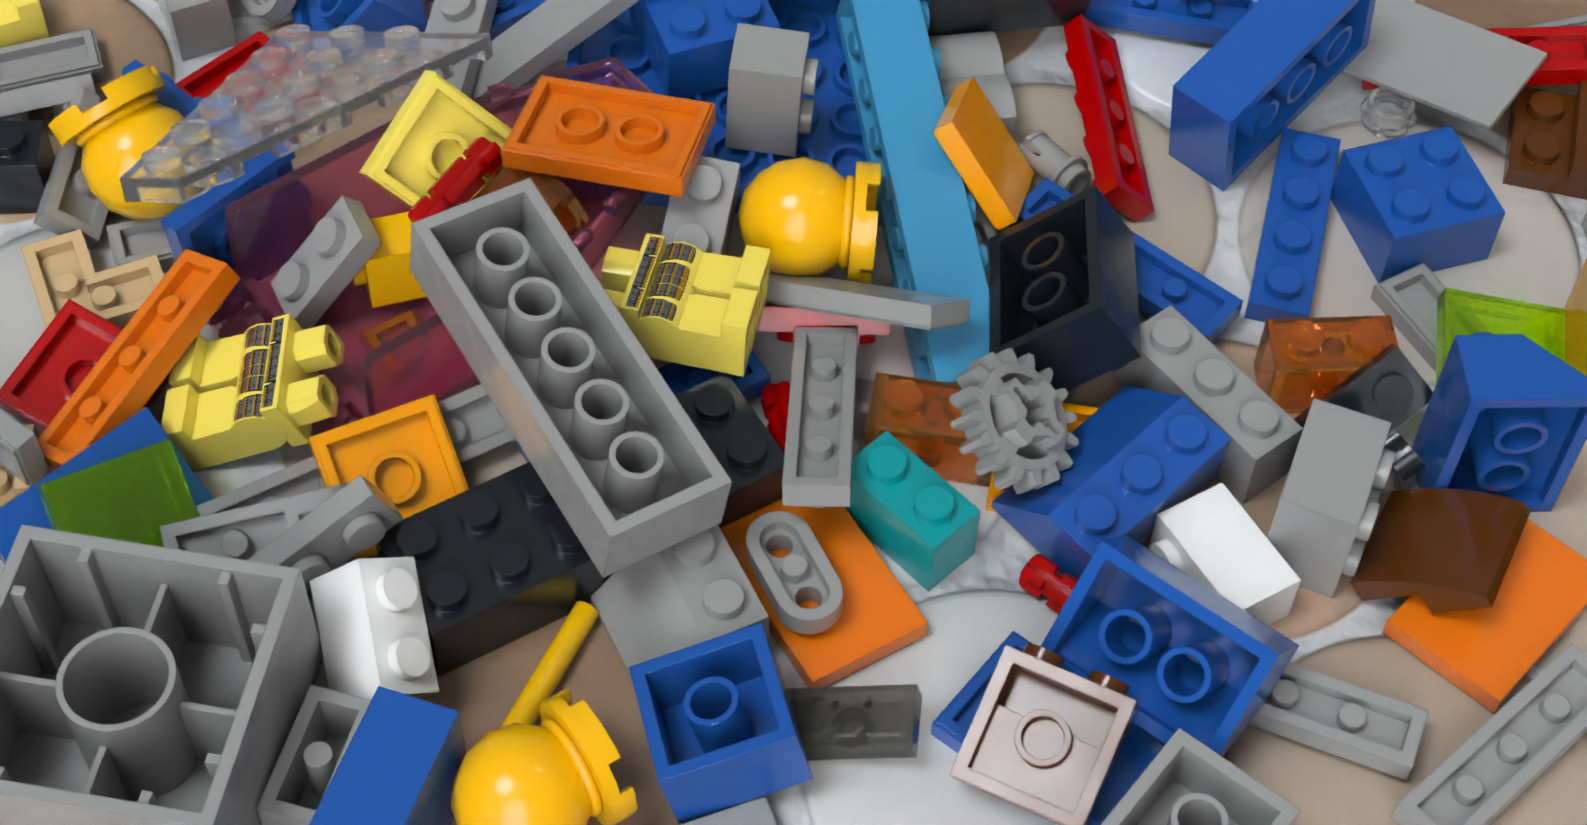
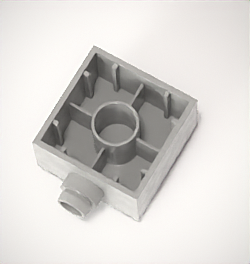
M21 525L0 574V825H262L256 810L308 689L310 685H315L323 661L321 643L301 569Z

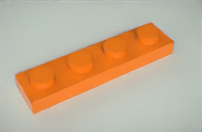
M188 249L183 251L38 438V443L48 466L57 468L145 407L149 398L174 365L184 356L187 348L212 315L219 310L225 298L241 279L227 263Z

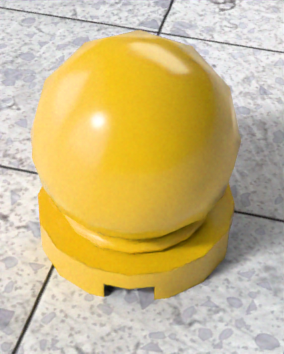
M145 65L106 84L101 89L108 99L83 112L74 104L54 118L48 125L63 148L76 143L78 146L83 147L81 168L91 192L111 212L137 221L166 216L191 199L202 182L205 161L204 151L192 125L177 110L157 103V95L167 85L154 65L150 68L148 65Z
M807 157L778 161L758 173L743 193L738 211L740 233L746 245L771 249V272L794 277L821 276L839 264L841 269L847 268L846 280L871 284L878 223L876 202L878 187H880L881 163L856 161L855 175H847L846 179L828 163Z
M567 688L541 703L539 707L541 726L516 722L489 731L466 753L452 780L451 809L457 825H586L590 816L595 817L602 825H616L633 815L638 807L634 788L627 786L619 791L617 782L609 767V764L621 758L611 738L583 699L571 705L573 698L570 689Z

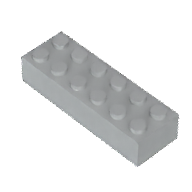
M531 178L412 223L410 271L603 578L722 523L732 484L731 479Z

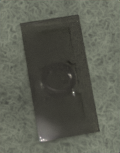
M917 684L786 688L807 760L917 758L922 694Z

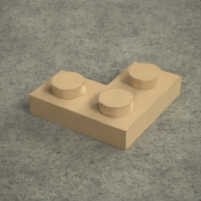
M81 229L20 247L46 328L68 299L124 329L164 277L157 255L95 272Z

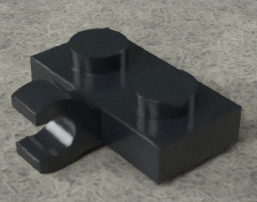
M1392 343L1319 400L1391 422L1384 448L1396 452L1391 468L1404 482L1425 466L1395 428L1428 404L1433 391L1402 351ZM1310 407L1294 418L1302 428H1304Z

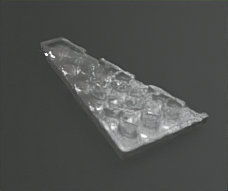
M304 24L284 26L278 29L275 35L263 47L254 51L250 55L251 58L239 69L226 76L225 81L214 92L200 100L198 106L181 122L173 125L170 128V132L153 148L145 151L141 155V159L119 178L125 202L186 203L209 192L214 186L228 183L245 175L243 162L269 150H272L273 156L281 158L319 140L325 134L341 130L353 124L351 112L378 100V106L387 108L406 99L425 70L434 71L447 80L454 76L453 64L464 59L489 60L493 56L490 33L419 32L417 27L409 25L393 27L385 32L364 31V28L359 25H344L331 31H311L310 27Z

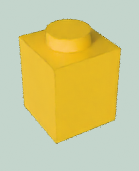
M409 211L370 219L382 244L352 281L354 286L366 285L372 308L427 297L410 271L412 222L408 217Z

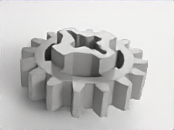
M1007 348L997 354L991 352L969 363L970 369L958 374L955 379L962 390L950 395L949 402L955 408L961 410V417L951 421L950 424L952 429L965 433L967 440L959 448L961 454L974 452L977 456L978 461L975 473L981 476L990 471L994 472L995 488L1002 490L1013 485L1016 494H1023L1034 488L1037 490L1059 480V472L1070 468L1073 464L1071 457L1066 451L1078 446L1079 439L1067 430V425L1076 421L1077 416L1071 411H1065L1061 402L1068 396L1066 388L1055 390L1050 384L1053 370L1048 367L1037 372L1035 370L1034 355L1027 353L1017 358L1013 348Z

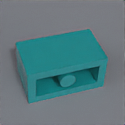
M885 431L853 456L850 507L845 508L865 536L929 592L974 555L981 511L890 432Z

